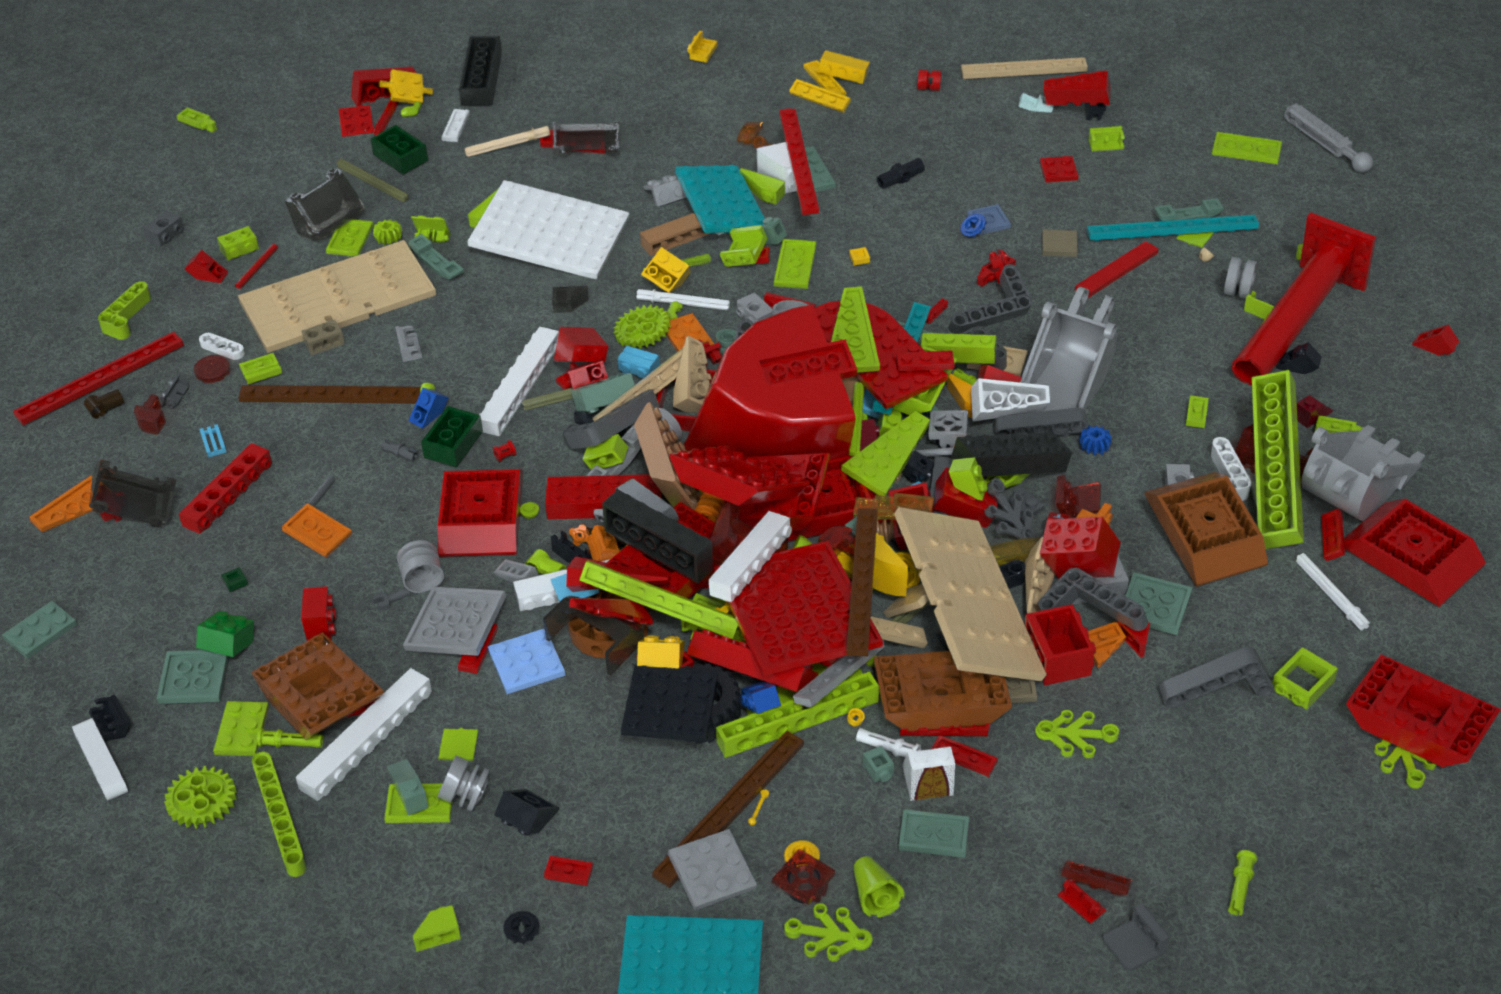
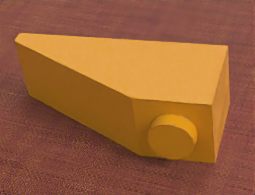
M950 373L947 379V389L960 408L968 410V417L972 418V385Z

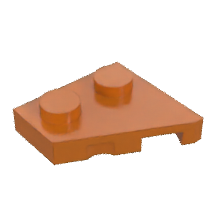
M1117 622L1088 631L1089 639L1091 642H1094L1096 647V654L1093 657L1096 667H1101L1125 642L1126 636Z

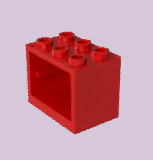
M1103 517L1047 520L1040 555L1058 579L1071 568L1081 569L1092 577H1114L1121 542Z
M1073 604L1026 614L1025 627L1047 674L1042 680L1044 686L1091 676L1096 647L1094 642L1090 641L1087 627H1083L1081 615L1079 612H1076Z

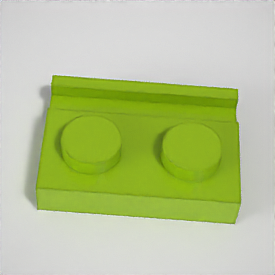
M274 353L239 364L247 384L282 374V369Z

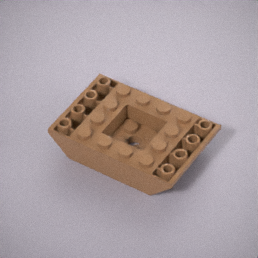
M651 402L645 405L634 427L650 476L672 507L682 502L695 510L701 496L700 493H697L699 489L680 482L670 460V453L686 450L682 441H677L678 437L675 431H670L667 420H662V414L658 407L654 408Z

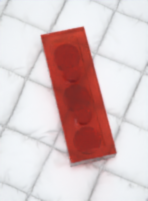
M1068 860L1061 874L1067 880L1087 883L1095 889L1104 888L1110 890L1115 895H1128L1133 880Z

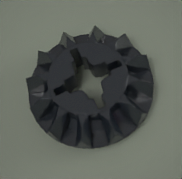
M519 911L511 914L505 920L503 931L507 940H512L514 944L521 942L524 945L526 941H533L534 937L539 935L540 924L534 914L527 911ZM520 922L524 925L523 933L519 930Z

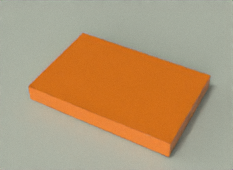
M308 503L282 526L283 532L326 558L352 534L351 529Z

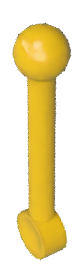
M764 789L761 791V798L753 816L748 819L749 825L753 826L756 824V817L765 798L769 796L768 790Z

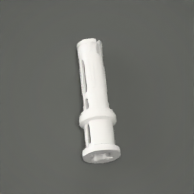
M860 728L856 735V741L874 747L882 746L884 750L893 752L895 757L902 756L906 758L908 752L921 751L920 744L913 745L905 742L902 738L897 740L863 728Z

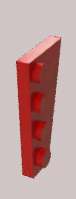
M986 723L979 726L973 724V726L961 727V725L959 727H954V725L950 727L940 726V729L929 730L928 727H923L917 731H908L907 728L900 730V736H988L991 724Z

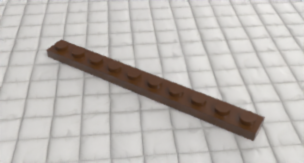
M242 385L238 398L239 402L416 404L421 387Z
M858 508L847 656H868L878 509Z
M786 731L676 847L724 831L804 746V740ZM669 856L652 872L653 878L669 888L679 879Z

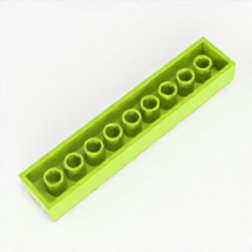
M1290 370L1252 377L1258 528L1263 535L1265 549L1304 543L1296 383Z

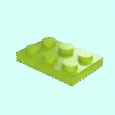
M227 701L213 750L214 754L254 756L259 748L257 745L258 731L260 728H264L268 714V702Z

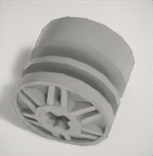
M417 540L404 545L398 551L397 562L403 585L408 591L413 593L431 591L432 587H438L442 583L444 573L437 548L433 543Z
M456 755L437 798L451 803L455 796L458 795L460 796L458 807L462 808L465 799H468L470 803L467 810L472 812L473 808L480 802L487 786L490 769L484 768L481 776L476 775L480 765L476 764L473 770L469 772L467 771L469 760Z

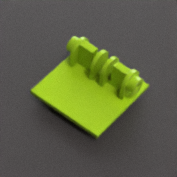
M421 215L417 217L411 216L418 233H415V237L422 234L430 241L432 238L433 242L445 243V241H449L451 233L445 219L441 217L428 218Z

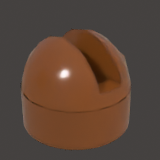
M757 136L753 141V145L755 148L767 146V140L762 136Z

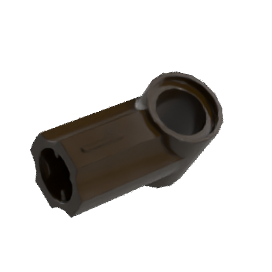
M116 389L99 397L96 395L87 397L84 401V406L93 418L98 419L104 416L107 410L123 404L124 400L120 391Z

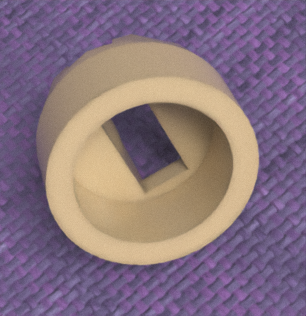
M1205 247L1199 253V258L1203 262H1209L1214 257Z

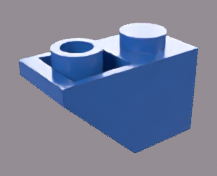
M422 388L409 421L420 428H425L442 414L449 397L436 390Z

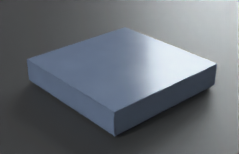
M998 204L967 211V216L981 214L985 217L987 224L985 225V230H981V234L1011 228L1010 221Z

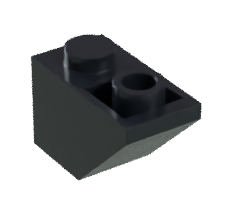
M1307 342L1286 352L1276 365V368L1305 375L1319 368L1322 356Z

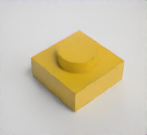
M866 247L849 250L853 266L870 263V256Z

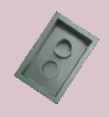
M619 373L570 391L577 411L593 413L599 411L598 407L609 406L635 384L631 373Z

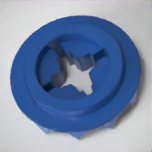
M981 214L968 216L961 224L962 234L968 238L971 236L975 238L976 234H981V230H985V225L987 224L985 217Z

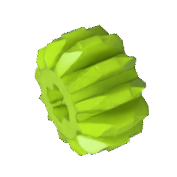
M384 219V221H378V224L374 225L373 235L378 244L383 243L385 246L387 243L392 244V242L396 243L398 240H401L402 228L397 221Z

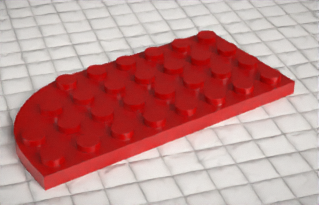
M841 301L828 302L814 308L827 343H830L832 340ZM866 303L880 371L859 372L856 377L885 409L947 381L948 375L944 370L898 371L897 353L926 351L889 313L875 305Z

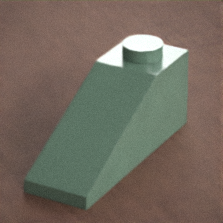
M405 759L387 766V770L407 815L427 809L428 803L425 790L409 761Z

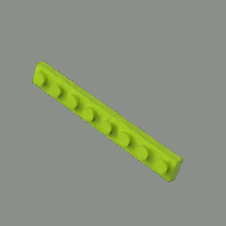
M589 560L585 563L579 581L733 639L738 623L732 615Z

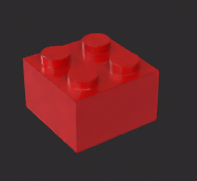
M328 586L303 588L301 620L307 641L322 632L331 641L332 636L336 635V625L333 623V620H337V610L332 607L334 606L333 594H329Z

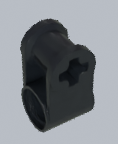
M1012 560L999 566L1009 589L1022 585L1025 582V563L1023 561Z

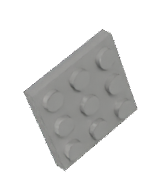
M730 829L668 851V856L694 911L756 889L757 884Z

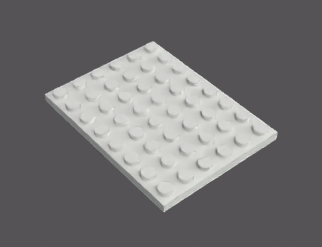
M504 180L468 239V246L597 279L628 221L630 213Z

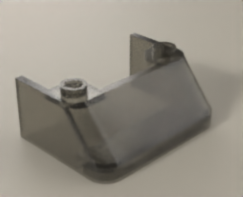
M619 121L607 124H559L553 122V148L559 150V153H569V150H608V153H617V149H621V123Z
M564 597L543 618L546 640L550 641L574 616L609 634L612 639L616 640L605 652L607 674L611 676L638 648V642L644 639V630L634 623L619 618L598 617L569 607L570 598L580 597Z

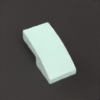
M1022 93L1020 97L1019 107L1040 112H1052L1053 105H1047L1043 95H1039L1038 99Z

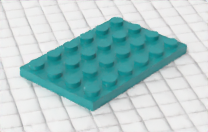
M737 165L676 166V176L704 233L730 232L734 228L764 224L763 220L765 218Z
M627 915L618 994H759L763 920Z

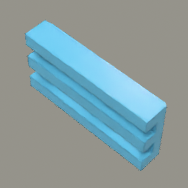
M218 424L214 425L215 428L212 429L210 426L207 427L205 431L203 428L199 429L208 457L226 453ZM215 432L221 446L220 450H218L213 436ZM207 434H209V436H210V439H211V442H212V446H213V449H214L213 452L210 451V448H209V445H208V442H207V439H206V436H205V435H207Z

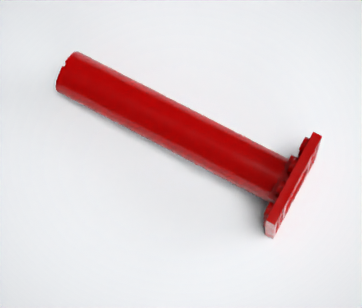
M1309 213L1300 260V267L1303 269L1234 359L1232 371L1239 381L1252 386V377L1272 372L1337 282L1361 291L1366 290L1376 237L1317 214Z

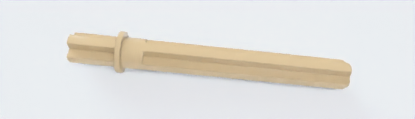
M548 126L537 129L532 128L530 131L466 147L465 153L467 157L534 139L537 141L538 138L550 135Z

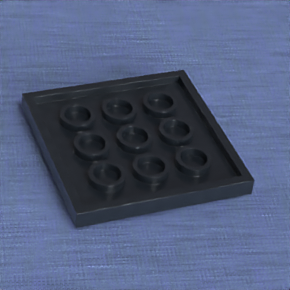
M635 664L621 726V735L707 742L718 671L648 667Z

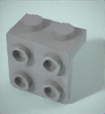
M666 175L662 177V180L658 181L656 179L647 182V185L643 186L644 189L652 191L656 206L687 197L676 175Z

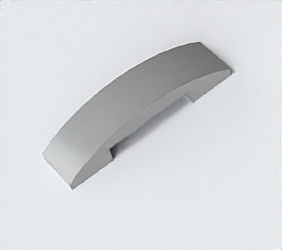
M634 425L622 437L628 446L624 462L604 469L596 465L586 476L619 475L631 463L641 448Z

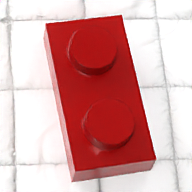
M550 856L544 872V878L588 886L593 871V863Z

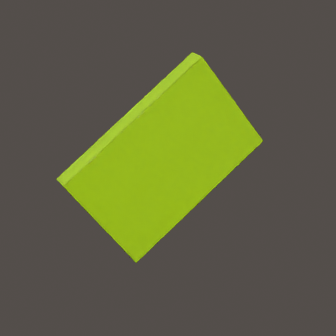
M341 218L326 248V253L346 256L360 255L374 226L373 221Z
M443 783L422 784L426 793L428 808L407 815L395 785L389 784L384 820L385 823L450 822L453 801L449 803L437 798Z

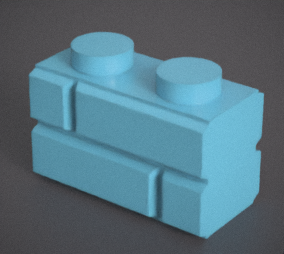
M626 346L618 357V369L623 373L637 375L639 378H645L660 366L659 355Z

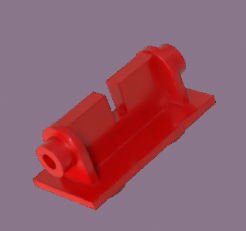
M996 249L997 254L996 251L989 253V260L993 269L998 267L1000 269L994 272L997 283L1000 284L999 277L1004 266L1008 265V256L1005 251Z
M1066 880L1063 884L1065 889L1057 895L1090 924L1107 911L1101 906L1100 902H1096L1076 885L1074 880Z

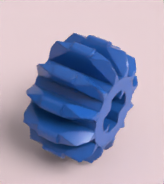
M1096 425L1095 427L1088 426L1087 429H1083L1079 437L1082 451L1086 450L1087 454L1092 452L1094 456L1097 453L1103 455L1104 451L1108 452L1112 442L1109 430H1104V427L1099 428Z

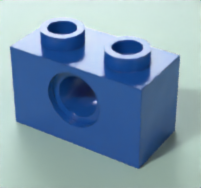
M762 681L741 689V703L743 707L757 714L781 706L776 687L773 684Z

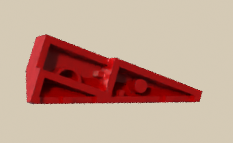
M574 557L567 567L566 586L572 592L600 589L579 581L587 560L651 585L671 583L670 575L582 557Z
M570 598L569 607L598 617H613L634 624L653 625V619L643 605L629 599Z

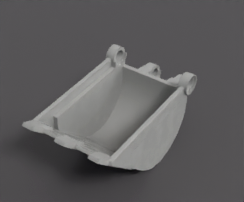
M1078 287L1068 311L1057 308V304L1045 303L1042 310L1043 320L1020 382L1049 386L1050 403L1043 411L1068 408H1083L1086 414L1089 411L1086 408L1103 384L1115 353L1117 324L1108 322L1114 305L1113 297L1105 295L1101 307L1097 309L1093 320L1082 316L1088 299L1089 289ZM1062 434V436H1064V437H1068V436L1070 435V434Z
M1369 425L1361 431L1328 433L1326 429L1319 427L1312 436L1311 441L1316 445L1303 472L1302 488L1353 517L1364 521L1382 506L1396 489L1401 490L1421 467V462L1425 455L1417 451L1408 458L1395 451L1400 441L1394 438L1387 441L1385 445L1371 438L1375 428Z

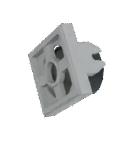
M968 410L930 411L929 440L935 439L939 447L952 448L957 437L967 436Z

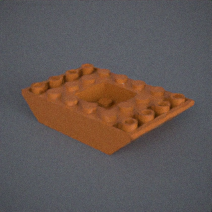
M1212 472L1144 493L1196 587L1268 565L1263 535L1227 475ZM1204 516L1212 517L1214 520L1208 521Z
M323 632L251 672L266 699L305 740L310 739L377 700L384 693L383 689Z
M950 651L874 657L884 716L901 729L908 728V731H917L923 727H928L929 730L940 729V726L950 727L954 725V727H959L961 725V727L973 726V724L976 726L985 725L986 723L991 724L1012 708L1005 676L957 670Z

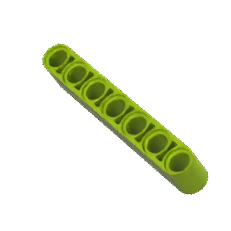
M258 752L252 758V765L288 875L299 877L306 871V863L271 756L267 752Z

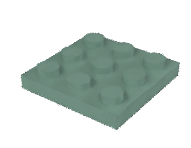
M1134 572L1125 596L1144 608L1151 629L1178 635L1193 587Z
M206 650L167 651L156 698L158 704L220 702L229 656Z

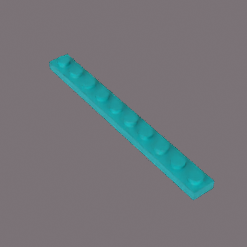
M1255 215L1096 225L1087 226V234L1090 240L1100 241L1102 239L1148 238L1172 234L1217 233L1219 231L1233 232L1236 230L1249 231L1259 229V221Z
M914 302L904 329L918 343L931 306ZM875 399L873 410L891 415L893 407L885 409Z

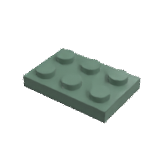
M50 601L2 634L6 642L28 659L76 626L77 622L56 603Z
M904 809L899 850L965 858L969 816Z

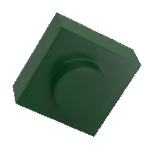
M240 567L221 574L222 580L229 592L248 585L247 579Z

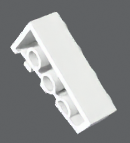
M978 378L971 387L973 421L1041 412L1050 403L1049 386Z

